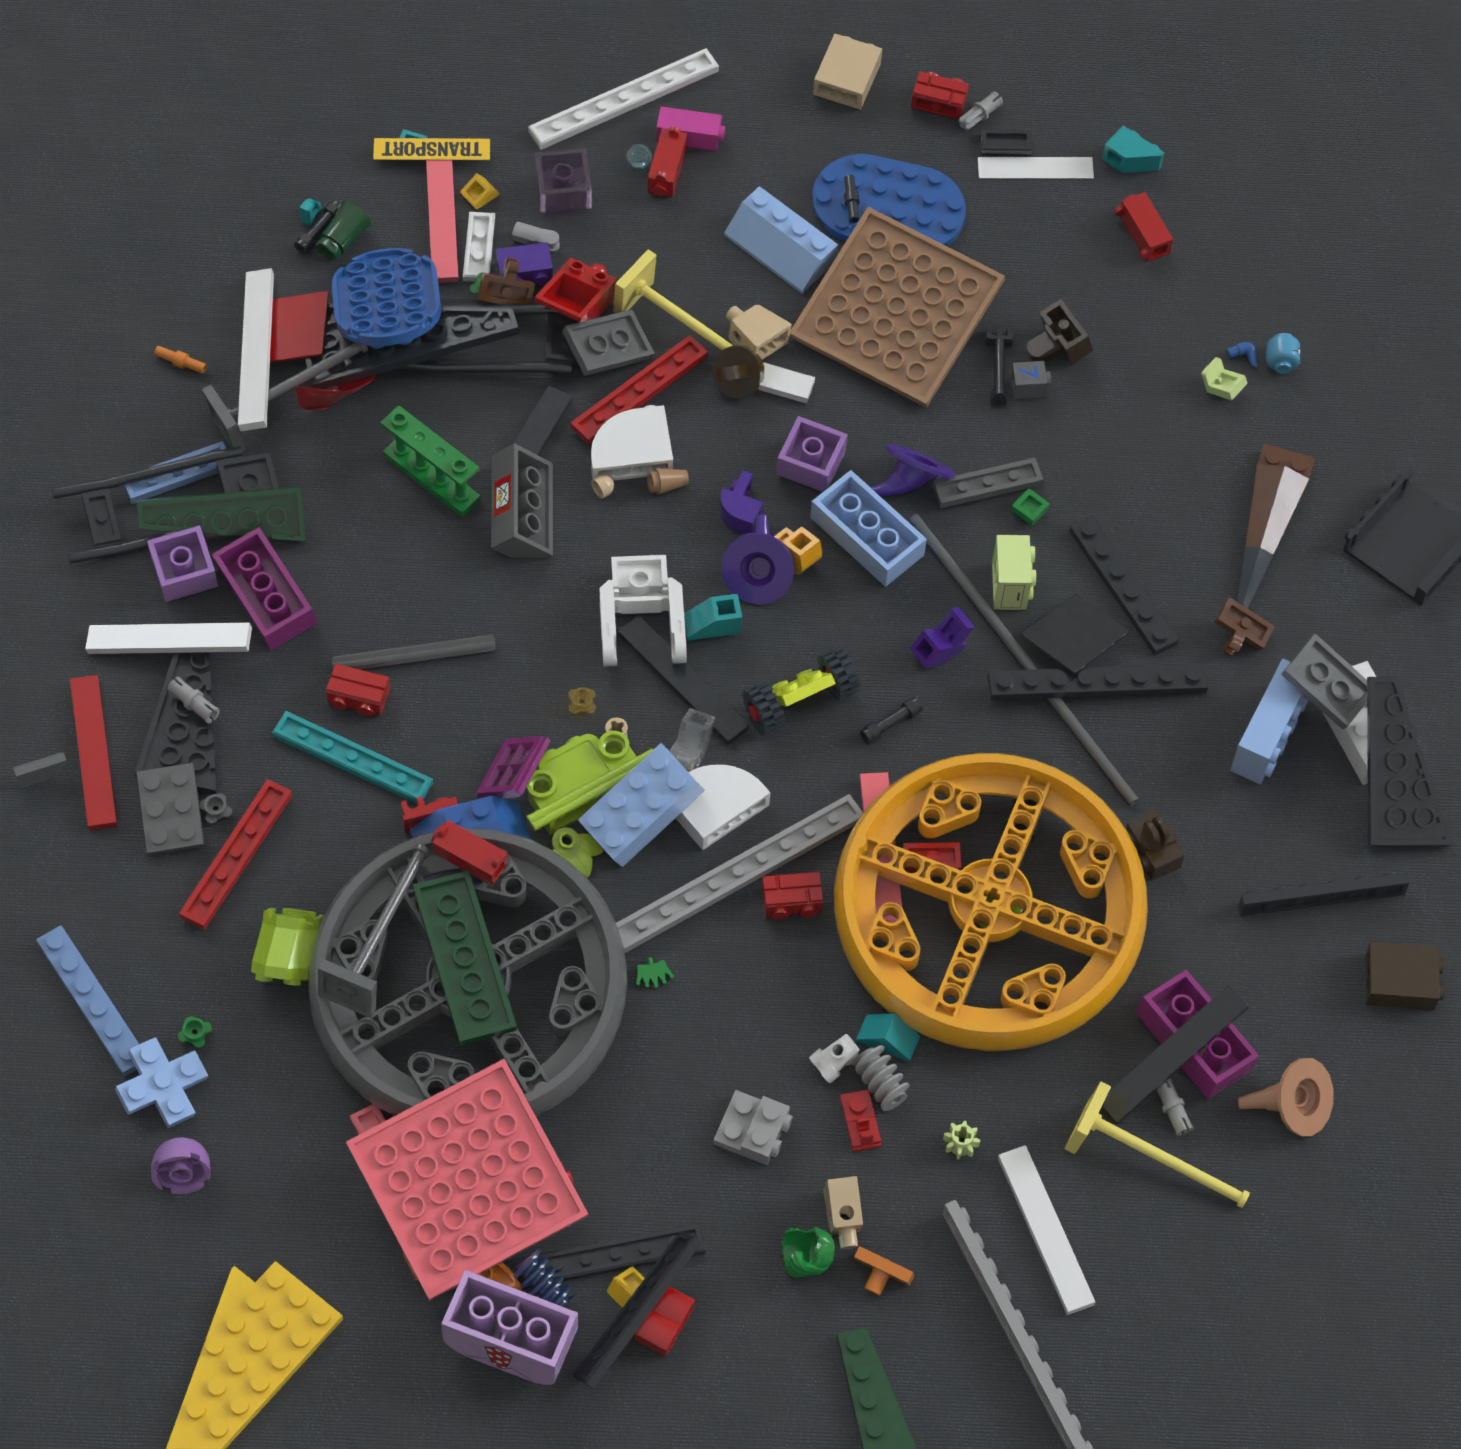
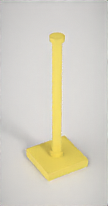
M649 249L616 282L614 313L629 310L643 295L719 349L723 350L733 346L650 288L654 283L656 254Z
M1103 1082L1099 1083L1089 1098L1064 1148L1065 1150L1075 1154L1089 1131L1097 1129L1237 1202L1236 1206L1243 1208L1250 1194L1248 1191L1244 1190L1241 1192L1101 1119L1102 1115L1099 1114V1111L1111 1086Z

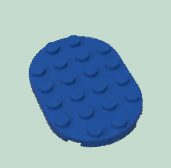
M855 154L839 158L827 165L814 183L812 206L815 216L823 223L824 229L845 242L857 225V223L849 222L848 208L844 204L843 195L846 192L844 177L846 175H853L855 178L856 191L859 192L860 204L858 205L859 220L867 207H870L947 247L956 240L964 225L966 206L960 189L945 174L929 167L875 155Z
M386 248L366 252L352 258V263L348 264L345 268L340 267L333 276L332 294L336 326L345 338L353 342L369 345L376 349L387 345H406L429 331L441 316V300L436 266L426 255L420 257L413 254V250Z

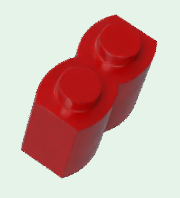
M669 1287L636 1331L634 1340L666 1357L695 1306V1299Z

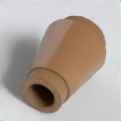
M654 468L653 471H649L647 474L649 491L651 493L656 492L658 495L687 486L689 483L686 470Z

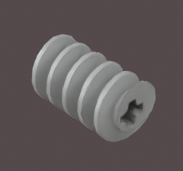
M881 1045L860 1053L851 1064L856 1066L855 1071L862 1075V1081L865 1084H869L868 1090L871 1093H875L874 1099L881 1103V1109L889 1111L905 1101L908 1096L905 1091L909 1088L910 1084L908 1082L899 1084L903 1074H892L897 1069V1065H886L891 1057L890 1055L880 1057V1054L885 1049Z

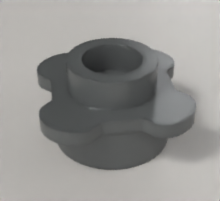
M213 794L200 802V809L205 812V819L209 824H214L218 819L223 817L229 818L232 815V809L227 806L224 794Z

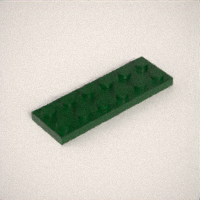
M469 870L413 884L414 895L459 1045L517 1031L516 1022Z

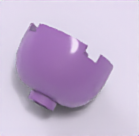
M180 1137L167 1140L157 1148L152 1157V1182L161 1190H163L162 1186L171 1188V1193L188 1194L198 1191L204 1187V1181L207 1179L209 1181L211 1178L209 1154L199 1142L193 1139Z

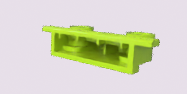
M609 731L604 733L600 739L592 734H584L580 737L575 736L569 739L562 747L546 751L539 762V770L534 771L526 786L528 800L535 812L526 816L527 820L535 831L544 826L549 835L554 834L560 828L571 825L578 821L579 818L649 755L653 749L636 757L629 746V740L625 734L619 731Z

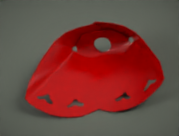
M375 375L323 390L314 389L312 385L309 387H294L299 407L308 411L329 410L331 405L369 384L375 378Z

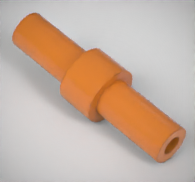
M157 346L155 349V356L171 361L172 365L181 369L186 367L202 374L206 371L207 364L190 358L187 353L179 350L174 352L161 346Z

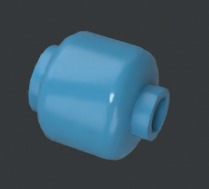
M1289 333L1276 334L1266 344L1267 365L1280 374L1289 373L1297 368L1300 364V342Z

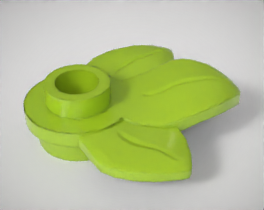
M568 827L558 829L552 837L553 851L573 864L588 878L593 866L592 857L603 853L602 846L592 835L578 834L575 830ZM562 837L570 838L571 844L565 845L562 842Z

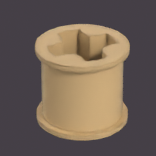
M612 718L606 723V732L615 729V731H621L627 736L628 726L623 719Z

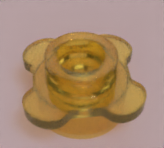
M585 687L570 690L568 693V697L571 699L569 712L572 714H578L579 712L594 713L596 710V705L593 704V699L596 696L595 691Z

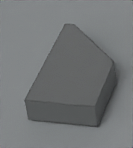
M64 752L14 767L19 789L47 781L67 763Z

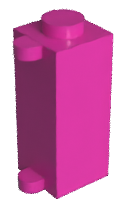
M660 107L656 142L658 143L662 128L669 130L671 126H676L680 129V132L687 133V147L717 151L718 142L724 141L725 126H721L722 116Z

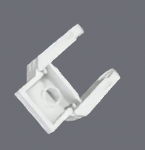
M666 555L611 557L612 580H608L600 587L603 666H617L615 613H660L662 611L669 612L672 664L686 663L682 584L673 578L667 577Z

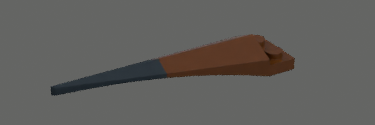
M1265 443L1263 444L1255 471L1237 600L1239 604L1247 609L1307 487L1315 461L1313 457Z

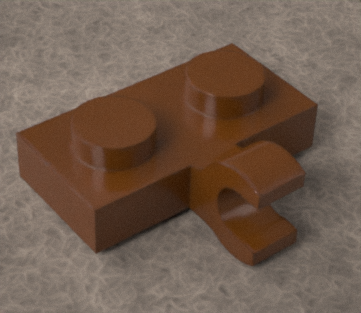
M506 257L503 276L483 272L477 298L481 301L497 304H531L535 284L532 281L516 279L520 263L515 258Z
M1230 597L1225 600L1214 623L1232 633L1222 649L1229 656H1232L1234 651L1237 653L1240 650L1243 641L1258 651L1262 650L1275 627Z

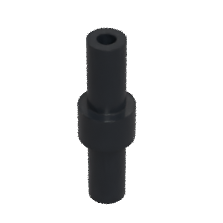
M846 175L844 177L846 190L843 195L844 204L848 208L849 222L857 223L859 221V192L856 191L854 176Z

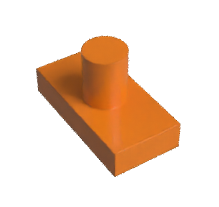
M859 1246L854 1256L855 1260L873 1269L864 1287L866 1290L880 1296L889 1277L910 1286L914 1277L912 1271Z

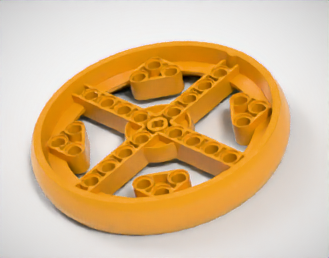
M975 753L938 760L916 769L886 788L868 806L852 829L840 856L834 886L835 918L844 952L856 976L875 1001L889 1014L898 1015L910 1028L924 1036L945 1044L982 1051H1008L1044 1044L1065 1036L1097 1015L1114 998L1134 968L1142 948L1147 924V888L1143 867L1127 830L1114 812L1091 789L1067 773L1037 760L1008 754ZM944 794L948 799L938 800L935 795ZM979 795H1001L1017 798L993 859L978 860L967 865L964 869L958 870L892 845V842L899 833L918 816V830L920 834L926 838H936L975 822L979 817L981 807ZM1033 800L1037 805L1028 806L1024 801ZM970 804L974 809L968 811L963 809L961 805ZM1043 808L1062 819L1073 829L1064 835L1060 855L1079 894L1084 898H1095L1101 893L1103 886L1105 887V925L1033 898L1029 882L1019 870V866ZM934 818L938 823L930 825L924 820ZM1023 824L1027 829L1021 831L1016 829L1014 825ZM1076 844L1081 849L1074 851L1069 849L1067 845ZM1013 848L1018 853L1015 855H1009L1004 851V849ZM1103 854L1107 859L1100 861L1094 855ZM885 856L890 858L891 862L881 863L878 861V858ZM911 866L918 871L911 874L907 873L904 868ZM1002 872L1007 875V878L998 879L994 874ZM877 876L948 902L955 923L963 931L938 994L929 991L906 972L913 970L917 966L920 945L901 906L894 902H888L883 904L876 914L875 888ZM938 876L941 877L944 880V882L937 884L932 882L931 878ZM1093 878L1097 884L1089 885L1084 879ZM964 886L969 888L971 892L963 894L957 888ZM990 898H993V899H994V900L992 901V903H989V902H987V901H988ZM1020 907L1024 910V913L1015 914L1011 911V908ZM891 915L894 916L897 919V921L894 923H888L883 918L885 916ZM1040 917H1047L1051 921V923L1045 925L1040 923L1037 919ZM977 921H982L986 923L988 927L984 929H979L974 925V923ZM1073 927L1078 933L1071 935L1066 933L1064 929ZM1020 930L1091 957L1083 970L1065 986L1066 975L1063 968L1057 964H1047L1014 977L1004 984L1000 999L1003 1009H986L963 1005L988 943L1006 940ZM1099 937L1105 943L1103 945H1096L1091 939ZM882 940L887 946L878 948L874 946L873 942ZM973 946L978 952L970 954L965 952L963 948ZM908 950L912 952L914 956L911 958H904L900 955V952ZM963 971L968 977L959 979L953 973ZM1046 977H1054L1058 983L1051 985L1044 979ZM1017 992L1021 995V998L1017 1000L1011 999L1007 993ZM946 996H953L954 998H956L957 1002L954 1004H948L943 1000V998ZM1036 1002H1044L1048 1008L1040 1010L1034 1004Z

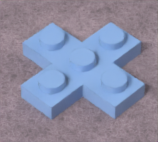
M156 1037L130 1048L128 1053L140 1076L126 1081L115 1088L127 1114L130 1115L155 1103L167 1128L194 1117L195 1111L184 1089L200 1083L208 1077L196 1051L169 1062Z

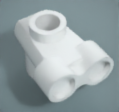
M845 1034L823 1051L819 1048L809 1058L819 1069L825 1080L832 1083L840 1076L839 1071L845 1065H850L854 1058L858 1056L859 1048ZM843 1047V1053L839 1055V1051Z

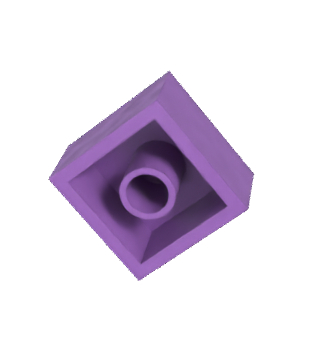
M798 416L778 456L776 475L824 492L829 488L846 452L848 434Z
M200 525L147 541L165 602L218 587L215 570Z

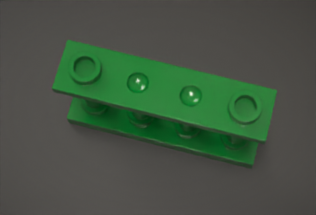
M397 406L380 422L383 428L395 436V440L383 450V457L462 518L481 501L480 494L466 484L479 470V466L401 406Z

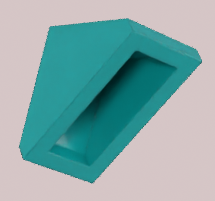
M896 1014L866 1015L856 1042L871 1048L882 1045L885 1048L884 1053L910 1062L920 1035L904 1023Z

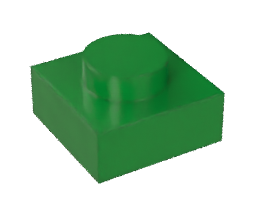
M1028 488L1012 505L1011 511L1033 526L1049 509L1050 503Z

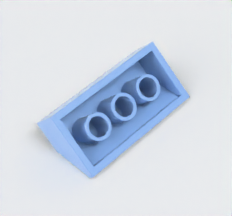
M760 186L741 203L724 232L725 237L801 294L829 270L837 257V243Z

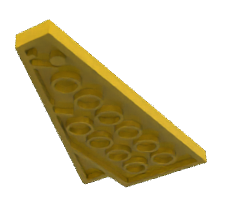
M276 1261L256 1282L234 1266L230 1271L166 1449H226L341 1323L343 1315Z

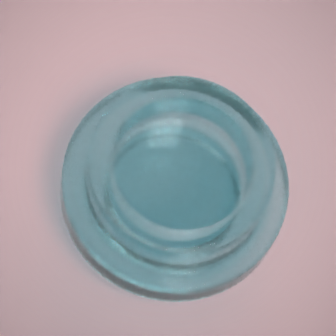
M635 144L628 150L626 160L631 167L643 169L650 165L652 153L647 146Z

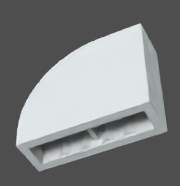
M649 405L644 408L621 412L606 421L598 430L591 448L592 480L602 475L609 476L613 480L647 477L648 472L653 471L654 468L673 469V456L664 405Z
M729 765L699 767L689 773L705 791L676 817V820L698 846L704 850L769 806L770 792L760 780L740 768Z

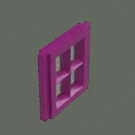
M542 736L506 739L475 795L478 798L488 796L499 798L520 797L530 782L551 740Z

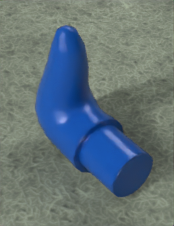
M1241 342L1226 349L1229 359L1247 355L1250 364L1254 368L1258 367L1257 351L1254 344Z

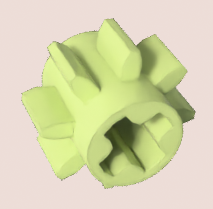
M966 1121L957 1126L951 1123V1133H944L943 1137L945 1142H950L946 1147V1152L952 1151L956 1154L957 1159L966 1154L972 1157V1147H979L980 1144L978 1138H973L977 1134V1127L971 1129ZM959 1137L964 1138V1143L959 1142Z

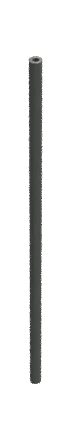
M918 514L913 515L909 521L927 539L926 543L1025 670L1038 669ZM1047 698L1130 806L1136 804L1139 798L1061 698Z

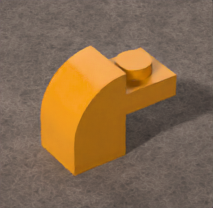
M786 527L774 536L782 541L790 551L795 566V575H800L822 557L820 540L803 527H800L795 532Z

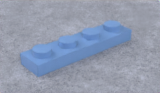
M223 441L157 465L226 449ZM216 462L123 486L131 504L137 503V500L148 499L217 474Z

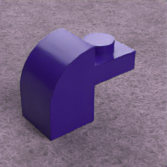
M742 470L739 479L733 480L730 490L722 488L720 515L723 522L730 529L741 534H748L754 532L756 515L762 514L763 502L748 497L752 488L753 474Z
M959 607L952 608L938 627L923 630L910 647V650L925 668L939 666L955 657L965 648L967 643L964 640L974 629V626Z

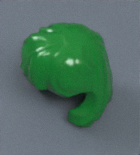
M818 1227L808 1231L800 1230L799 1228L785 1230V1237L781 1241L782 1255L784 1256L785 1271L791 1277L802 1278L820 1275L830 1267L834 1258L835 1245L833 1238L826 1230Z

